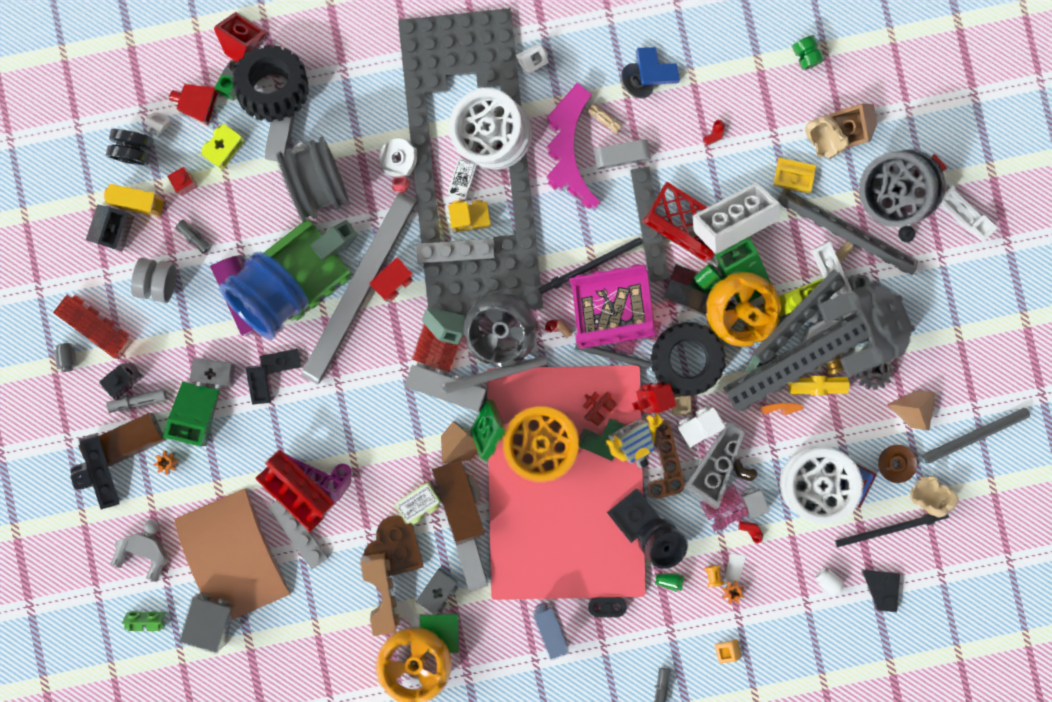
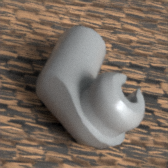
M469 474L467 479L474 501L479 502V486L474 476Z

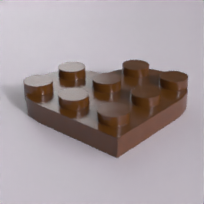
M399 515L389 516L382 520L376 531V540L368 544L362 555L385 553L386 559L390 560L391 570L388 571L389 577L424 567L415 530L411 522L407 524L403 517Z

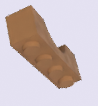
M385 553L362 556L360 565L363 581L375 585L382 595L381 604L372 610L370 614L373 636L395 633L397 626H400L399 614H395L394 610L397 607L396 596H392L391 589H394L393 578H389L388 571L391 570L390 560L386 559Z

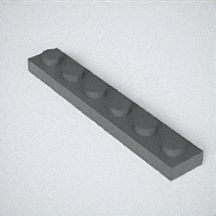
M648 166L631 169L630 174L650 282L669 279L662 235L642 223V220L648 214L655 201L650 168Z
M834 269L780 323L771 335L753 351L762 364L765 365L771 360L774 354L781 347L785 346L788 340L800 331L801 327L819 310L818 304L828 301L836 291L841 289L845 281L837 270Z

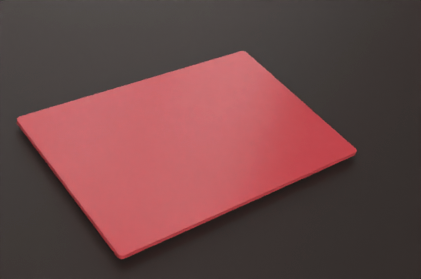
M637 365L537 367L488 381L487 399L494 401L505 427V432L511 420L520 412L533 407H549L558 410L572 422L579 441L584 428L602 436L609 418L624 425L641 419V411H634L632 403L638 401L635 391L640 390V368ZM490 368L487 371L495 370L498 368ZM542 416L544 422L551 418L548 416ZM531 420L528 427L531 431H536L539 429L540 424L537 420ZM553 420L548 425L557 434L562 427L556 420ZM521 423L516 430H524L523 424ZM564 430L561 436L568 438L567 433ZM514 434L513 444L522 446L524 434ZM504 437L499 440L494 455L488 460L491 598L493 600L645 596V555L639 548L638 538L630 543L607 514L608 510L636 488L643 495L642 468H638L636 462L629 463L621 461L616 457L613 458V461H610L578 447L574 463L562 476L551 481L534 482L523 478L510 467L504 454ZM537 439L536 448H544L545 439H542L541 441ZM557 442L554 446L555 451L558 453L563 452L565 444ZM513 449L515 456H517L519 450ZM526 453L523 455L522 460L525 464H531L534 457L532 454ZM557 458L558 465H559L564 459ZM553 459L541 463L545 471L555 468ZM538 466L533 469V471L541 472Z

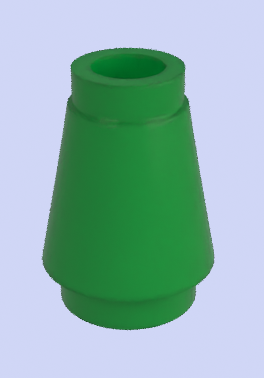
M657 573L655 585L677 592V590L682 591L684 576L679 575V573Z

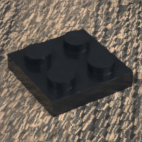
M637 488L607 511V514L630 543L639 537L643 527L650 521L661 519Z

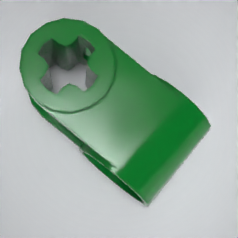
M707 264L694 277L697 283L704 289H712L717 282L725 280L723 276H720L713 264Z

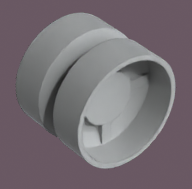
M139 258L132 274V296L142 299H149L151 296L153 301L168 303L175 289L176 265L163 261L157 264L153 259Z

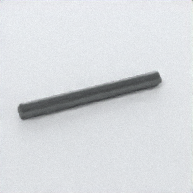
M1022 408L923 454V458L926 463H932L1029 418L1030 413L1027 408Z

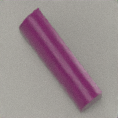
M242 255L232 256L210 265L218 285L220 286L223 282H226L230 275L236 276L245 268V261ZM227 303L241 336L246 337L256 332Z

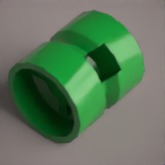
M815 35L805 37L791 46L795 55L800 57L798 62L802 71L815 67L825 61L822 51L817 49L819 44Z

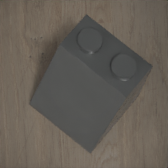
M204 592L194 595L191 599L179 642L217 654L227 643L234 604L229 603L230 601L224 598H211L210 594Z

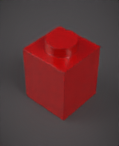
M184 166L167 176L176 193L181 196L198 187L190 171Z

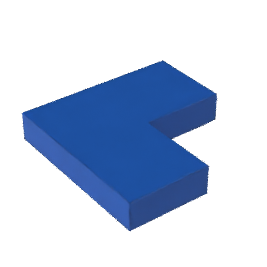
M656 47L637 48L636 55L642 85L679 83L677 63L659 64Z

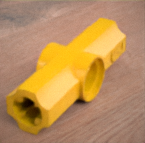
M810 376V378H800L796 382H789V394L793 395L849 394L850 389L848 377Z

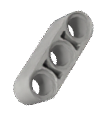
M293 112L294 116L290 118L287 116L282 121L275 119L270 123L265 149L266 160L278 162L276 153L282 152L283 155L286 154V149H289L295 112Z
M638 140L594 149L597 169H607L651 159L648 140Z
M476 540L456 545L469 591L488 586Z

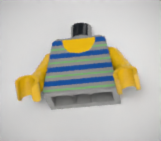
M656 413L654 418L649 415L647 417L649 422L637 419L610 434V440L606 443L610 446L611 454L621 461L636 462L640 469L648 466L649 462L646 456L654 451L653 444L655 443L656 430L663 421L658 413Z

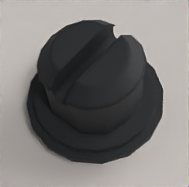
M911 226L901 227L898 231L899 239L903 242L912 241L915 237V230Z

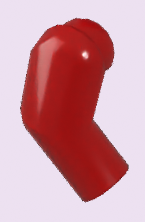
M722 120L714 121L712 133L703 137L705 146L711 145L723 138L725 124Z

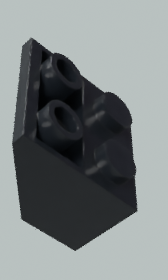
M97 204L85 240L123 252L134 216L124 211Z

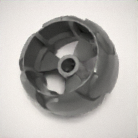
M501 292L491 293L480 298L470 308L464 320L463 333L466 336L468 349L479 361L485 364L490 363L495 367H508L521 362L531 352L538 337V323L533 315L532 308L520 297L513 294H502ZM485 313L494 325L492 333L482 337L483 332L479 330V321ZM514 317L520 322L519 326H515L516 321ZM508 334L520 341L519 345L511 350H503L501 347L496 348L498 339L505 338Z

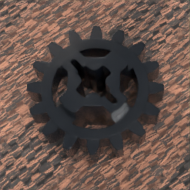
M893 360L876 366V373H871L872 368L865 370L864 374L862 372L857 373L854 380L860 379L859 386L866 384L865 389L867 390L871 386L873 390H878V385L880 388H885L884 382L887 384L891 383L889 377L895 376V374L891 373V370L895 369V366L890 365ZM873 377L880 380L878 382H870Z

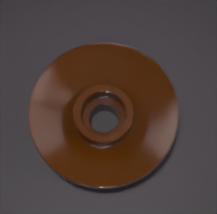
M891 445L880 454L878 468L886 480L892 483H903L911 479L915 474L917 459L908 447ZM894 460H897L899 462V465L897 467L893 466Z

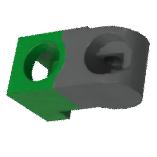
M231 60L226 68H224L214 88L219 95L235 101L236 94L232 78L234 77L233 70L237 67V62Z

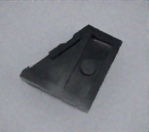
M861 569L876 610L897 612L900 573Z

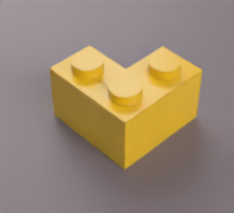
M463 200L452 201V204L448 205L453 233L491 227L487 202L483 203V200H476L468 205Z

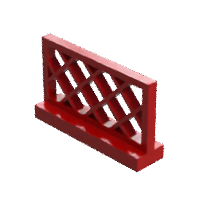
M665 182L642 223L704 262L711 260L715 254L704 244L699 236L692 237L689 235L687 227L693 226V223L686 224L683 215L692 212L693 216L696 214V211L704 210L708 207L669 182ZM667 188L673 192L674 200H666L665 192ZM680 201H688L691 209L682 211ZM676 202L678 213L670 214L668 204ZM664 205L665 216L655 213L657 206ZM679 215L682 225L675 226L671 217Z

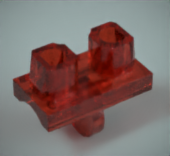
M607 391L598 402H595L599 397L597 392H594L591 397L585 394L584 397L587 401L582 406L588 409L592 404L593 407L584 418L599 426L605 418L598 410L603 406L611 412L617 406L611 398L612 395Z

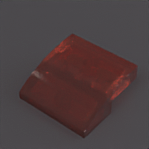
M423 324L411 360L450 372L460 341L458 345L439 341L427 326Z

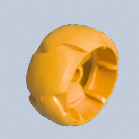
M750 272L730 274L725 280L716 283L707 298L706 317L708 324L720 339L730 345L738 347L754 346L753 343L764 341L770 336L779 323L778 315L781 312L779 295L771 283L757 274ZM754 289L759 291L763 297V304L760 307L762 311L748 302ZM736 292L739 293L741 302L736 305L735 310H724L731 296ZM739 317L749 324L742 331L730 329Z
M411 627L399 630L385 641L379 651L376 660V675L379 684L391 698L398 702H429L443 691L449 680L452 666L450 652L446 644L435 633L427 629ZM411 643V654L406 663L391 661L394 652L400 646ZM428 648L430 653H434L437 660L436 675L422 669L426 662L424 654ZM413 660H415V661H417L419 664L417 665V663H416V665H414L412 662H413ZM406 672L411 675L417 674L421 686L418 689L406 688L398 683V678Z

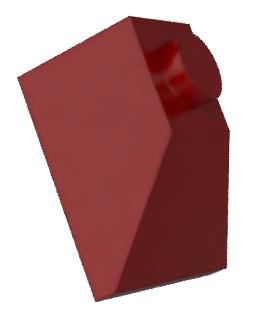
M234 12L214 26L215 34L224 54L235 62H238L239 59H244L243 55L247 52H253V49L259 46L266 35V31L237 12Z

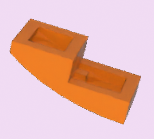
M773 403L759 407L761 414H767L780 409L782 415H788L804 409L803 405L795 403Z

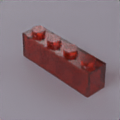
M66 294L53 313L111 357L120 359L133 342L129 338L130 334L121 328L120 330L115 328V323L107 317L103 319L98 315L100 312L92 306L87 307L83 304L84 300L78 295Z

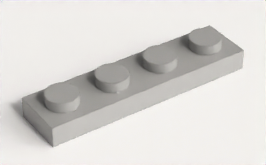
M493 239L416 244L418 264L494 259Z
M277 500L267 507L311 569H314L329 558L311 532Z

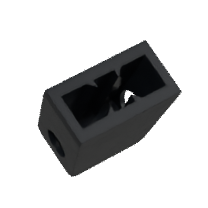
M130 362L118 365L101 379L99 383L114 400H117L144 376Z

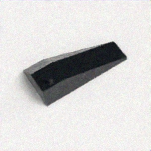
M675 264L662 300L706 316L707 298L712 289H704L697 283L694 278L697 275L696 272ZM728 300L724 310H735L736 305Z

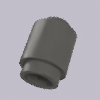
M63 343L56 345L54 352L57 369H61V372L73 371L77 364L72 344Z

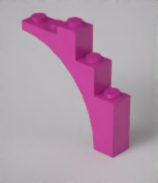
M577 82L547 117L548 126L554 131L559 130L560 132L547 146V154L554 161L558 159L559 162L547 175L546 179L548 180L547 184L556 191L558 189L562 191L566 186L568 187L567 191L573 197L577 195L582 199L581 203L586 208L595 210L600 205V201L591 193L583 181L576 165L574 154L576 125L592 94Z

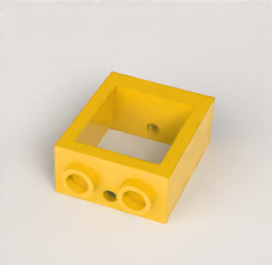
M110 183L104 192L105 203L115 208L161 217L165 199L155 193Z

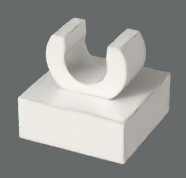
M154 112L146 116L144 124L148 125L147 132L156 129V136L159 137L165 129L170 127L172 120Z

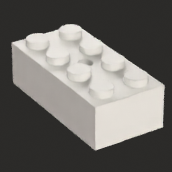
M756 182L693 215L694 232L717 254L779 221L780 203Z

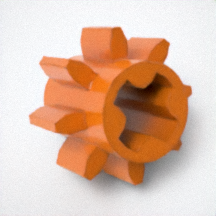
M163 451V456H155L158 460L153 465L159 468L158 473L165 470V474L169 475L170 469L173 471L177 470L175 465L179 460H175V453L168 455L167 451ZM163 461H169L170 464L164 465Z
M736 580L733 584L726 581L727 586L725 588L721 587L725 593L721 597L723 599L728 597V604L730 605L732 601L740 604V597H745L741 592L744 587H737L738 581ZM735 588L737 594H733L731 597V594H729V590H733Z

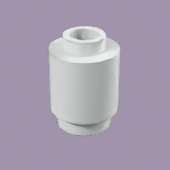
M823 567L815 576L817 584L831 596L839 595L844 589V581L830 569L827 570Z

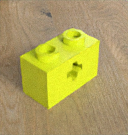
M223 123L222 126H218L214 130V136L203 145L202 152L200 153L221 170H224L245 142L239 134ZM220 143L224 145L223 149L218 146Z

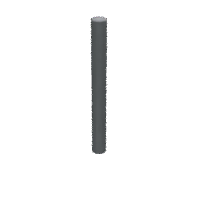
M577 343L575 349L647 369L650 367L651 362L595 346L582 349L578 347Z

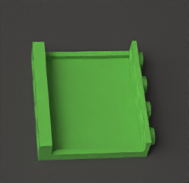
M309 218L307 222H302L263 253L286 270L300 286L308 300V306L305 309H301L299 315H292L289 318L292 321L294 319L298 321L305 315L304 312L307 309H313L321 303L319 301L321 298L332 295L336 291L334 288L339 284L342 286L350 281V276L352 275L337 253L323 261L315 253L311 244L321 237L322 234Z

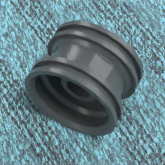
M323 136L319 137V142H315L314 139L310 140V148L301 152L293 153L289 148L286 149V154L284 155L282 152L276 153L287 190L303 222H307L309 216L313 219L317 218V210L333 205L336 210H339L343 203L346 207L350 205L340 172Z

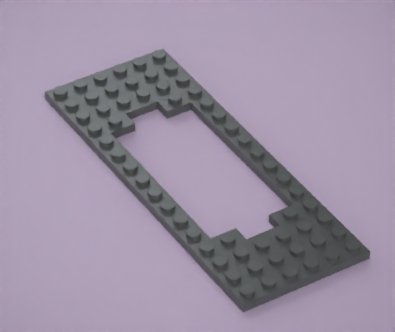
M511 8L398 20L410 141L413 147L417 149V162L413 170L421 244L441 242L425 94L448 92L446 77L476 74L477 88L500 86L501 92L521 106ZM511 125L510 134H512L513 125ZM527 153L515 165L509 167L516 235L493 237L495 247L494 259L423 263L428 307L453 312L466 317L470 308L480 298L491 293L501 292L502 294H513L520 297L532 310L543 309L542 295L538 290L541 287Z

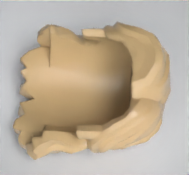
M826 115L813 119L805 127L807 139L811 141L813 146H816V154L819 158L825 156L831 159L835 155L838 156L839 152L843 153L849 145L848 137L843 134L838 122L830 116Z
M930 475L928 478L921 477L918 483L914 484L915 487L911 488L910 500L922 507L928 514L936 517L947 515L949 511L956 507L959 501L957 494L944 484H939L938 478L934 477V475Z

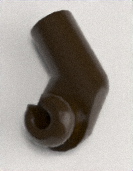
M740 458L735 459L733 468L737 477L746 481H753L757 478L758 473L755 469L744 468Z

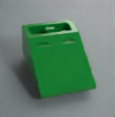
M749 237L721 251L712 258L724 278L733 273L750 272L761 276L771 283L761 258ZM754 289V292L748 302H751L762 295L759 291ZM734 293L733 296L737 303L741 302L739 293Z
M182 381L169 414L163 438L201 447L206 446L220 390L195 386V384Z

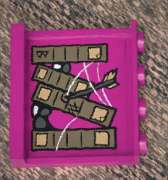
M635 264L629 268H614L612 271H597L591 275H577L575 278H569L573 290L577 328L575 340L580 349L656 336L649 276L645 265Z

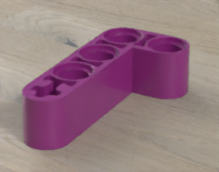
M287 455L334 502H338L351 485V468L347 464L337 465L329 475Z

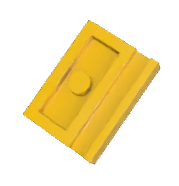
M779 157L773 186L810 194L816 165Z

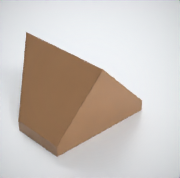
M917 390L887 405L910 428L929 431L936 393Z
M452 422L441 435L442 464L458 460L470 461L478 452L473 437L455 422Z

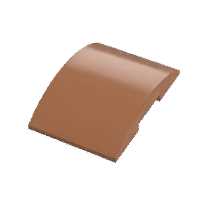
M246 488L174 519L184 555L200 592L210 594L211 598L227 599L230 601L229 603L234 604L231 620L291 594L277 560L274 559L262 532L260 520Z

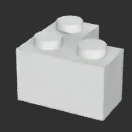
M703 407L695 412L697 416L692 419L686 417L678 422L680 426L677 427V430L688 448L726 428L714 407Z

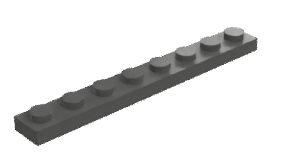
M785 188L780 193L778 202L784 208L794 210L799 216L814 221L819 227L827 228L834 235L847 239L852 245L860 246L867 253L880 257L882 261L887 264L891 263L904 273L913 275L917 270L918 261Z

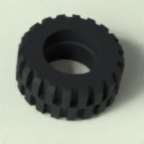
M266 45L261 49L258 47L254 48L253 52H247L243 55L244 59H239L237 67L233 70L232 84L241 108L249 116L253 117L255 115V118L263 121V119H266L267 122H273L275 119L282 121L284 117L288 116L290 118L294 116L293 112H299L302 109L301 104L306 103L307 95L309 94V83L304 64L295 53L292 54L291 50L287 48L282 50L281 46L274 45V47ZM269 75H280L288 79L285 86L275 92L264 93L254 88L260 79Z
M697 322L675 324L660 334L652 347L650 361H652V372H654L658 382H661L663 385L670 384L674 394L691 396L704 393L708 389L713 388L723 375L722 372L726 366V352L723 350V342L706 325L703 326ZM683 341L697 343L702 347L706 355V363L703 370L693 377H683L677 374L670 363V355L673 348Z

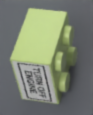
M431 481L396 502L395 506L407 524L409 522L415 524L423 519V513L428 511L430 514L440 508L441 497Z

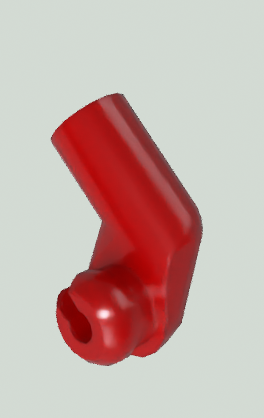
M739 521L738 530L747 531L754 543H761L763 541L764 535L758 524Z

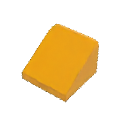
M737 639L715 644L719 664L735 662L741 659L742 656Z

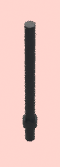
M638 237L561 277L556 276L552 278L551 282L538 288L540 294L542 295L554 288L556 290L562 287V284L568 282L569 278L582 275L643 244L642 240Z
M924 514L921 518L835 540V545L838 548L925 524L926 526L933 525L936 521L948 519L949 514L943 517Z

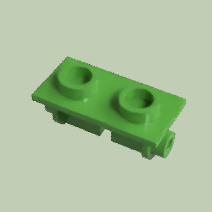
M127 612L122 624H124V629L129 632L143 631V625H146V631L160 632L165 628V622H162L165 612Z

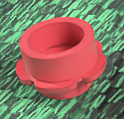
M405 176L395 177L392 180V190L403 193L407 191L410 182H408Z

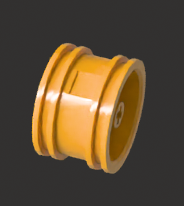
M549 407L528 408L514 417L506 428L503 440L505 458L510 467L525 479L534 482L554 480L567 472L576 459L578 452L577 432L572 422L558 410ZM542 416H548L551 418L544 422ZM531 420L539 422L540 427L538 430L531 431L528 424ZM553 420L558 421L562 425L558 434L548 426ZM522 423L524 430H516ZM564 430L566 431L568 438L561 436ZM514 434H524L522 446L513 444ZM537 439L540 440V441H541L542 439H545V442H544L545 447H544V448H542V447H540L539 449L536 448V446H537L536 440H537ZM557 442L565 444V450L561 453L556 452L554 449ZM513 449L519 450L517 456H515ZM530 453L533 455L534 460L531 464L523 462L522 457L524 454ZM557 458L564 459V460L558 465ZM553 459L555 468L545 471L541 463ZM538 466L541 472L533 471V469Z

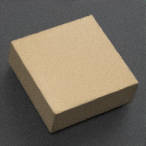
M674 396L677 406L672 408L673 415L692 414L691 396Z

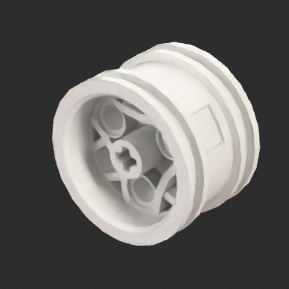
M483 88L466 94L455 105L450 115L449 135L457 151L465 158L486 169L500 170L515 165L527 153L532 140V124L525 110L505 93L496 89ZM504 109V115L498 117L499 110ZM475 125V132L470 134V128ZM511 125H513L512 134H510ZM503 142V147L497 151V144ZM478 144L484 147L479 154L475 152Z
M814 447L799 451L787 461L780 475V491L786 505L798 516L815 523L829 524L845 519L854 511L862 495V480L857 466L846 455L833 449ZM810 460L814 466L805 471L803 465ZM829 462L834 466L831 473L825 471V465ZM840 478L845 479L846 484L843 490H840ZM800 480H803L805 483V488L802 491H798L796 488V483ZM833 496L835 504L828 507L826 500L828 497ZM807 499L815 503L811 511L804 508Z

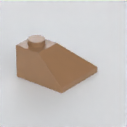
M859 104L829 114L830 117L838 122L843 134L848 137L849 145L847 148L871 141L877 126L874 104Z

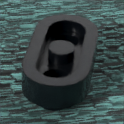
M597 597L589 601L588 610L594 617H621L626 613L627 605L620 597ZM596 603L601 604L599 610L594 609ZM616 603L620 604V609L618 610L613 608Z

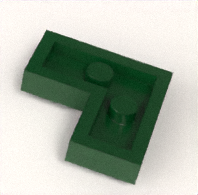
M609 418L602 436L584 428L578 441V447L613 461L614 456L611 454L610 446L606 442L610 440V434L626 425Z

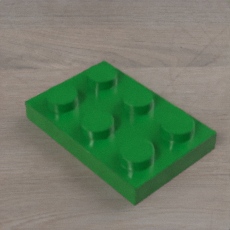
M486 399L470 429L480 459L487 462L494 455L499 440L503 439L505 435V427L495 403L489 399Z

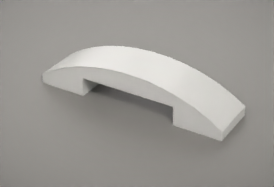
M945 178V195L940 205L967 231L984 242L998 227L985 215L981 216L954 190L956 187Z

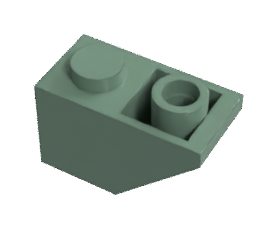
M345 220L330 228L313 242L311 247L323 261L350 247L358 234L350 223Z
M427 307L422 317V322L439 341L458 345L463 335L464 315Z

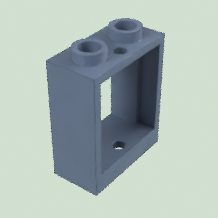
M545 602L535 606L536 609L533 610V617L550 660L568 654V645L551 603L547 605Z

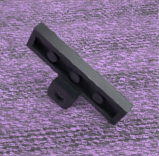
M95 433L78 438L85 463L75 465L70 469V479L75 490H82L93 485L100 510L119 505L120 501L99 434Z

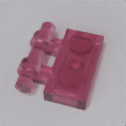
M734 485L725 489L718 509H714L704 501L699 502L708 520L716 518L717 522L711 525L714 532L719 529L723 530L727 528V525L734 521L739 522L742 520V517L748 515L746 508L738 511L736 507L743 502ZM731 509L732 514L722 518L721 514Z

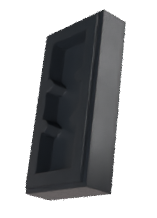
M298 349L260 356L261 365L266 364L267 374L302 368Z
M266 364L247 366L246 374L252 405L271 403L272 398Z

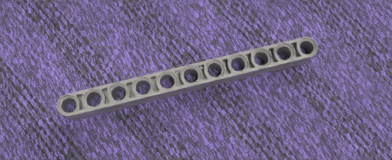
M401 193L396 196L301 373L302 377L317 385L322 381L372 288L369 283L383 268L417 201Z

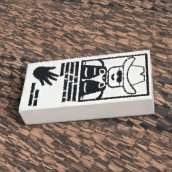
M458 158L447 193L448 196L466 201L477 164Z

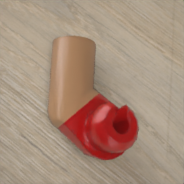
M549 320L545 325L547 332H561L566 339L573 333L563 320Z

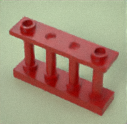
M279 449L266 460L265 464L268 467L256 476L255 479L295 519L311 532L336 503Z

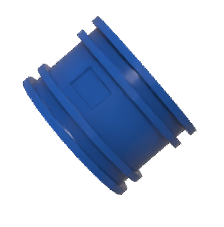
M255 252L252 258L245 261V268L236 276L230 275L226 282L219 286L222 296L235 313L254 331L269 340L274 339L276 333H280L283 330V324L292 315H299L301 309H305L308 306V300L296 281L277 262L261 252Z

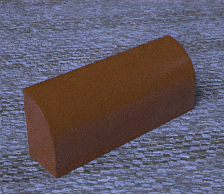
M147 413L99 436L109 467L166 441L163 438L164 435L154 413Z
M458 460L432 469L455 544L459 545L484 535L485 532L462 461Z

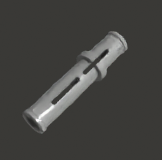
M163 388L130 397L126 395L118 400L107 401L106 407L108 413L125 409L129 411L137 406L165 401L167 396Z

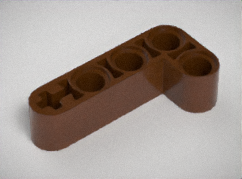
M663 420L661 424L666 426L663 433L664 436L668 435L669 439L663 438L659 440L658 437H662L661 431L657 430L655 436V444L664 478L653 480L647 486L648 493L654 498L678 494L685 487L671 426L666 420ZM667 441L670 443L671 449L669 452L662 451L661 445L663 442ZM670 460L675 462V469L672 471L666 469V463ZM674 479H678L680 482V487L676 490H673L670 486L671 481ZM654 484L661 485L662 490L659 494L652 493V486Z

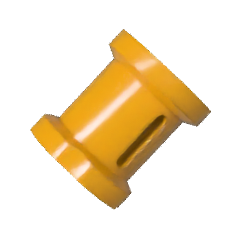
M720 564L704 567V571H707L708 587H717L725 584L721 577L720 569L722 567Z

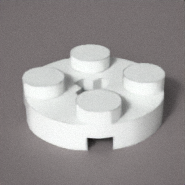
M392 139L393 141L386 143L380 151V164H382L384 172L390 176H409L417 162V149L404 139ZM400 153L402 158L401 161L397 163L395 156H398Z

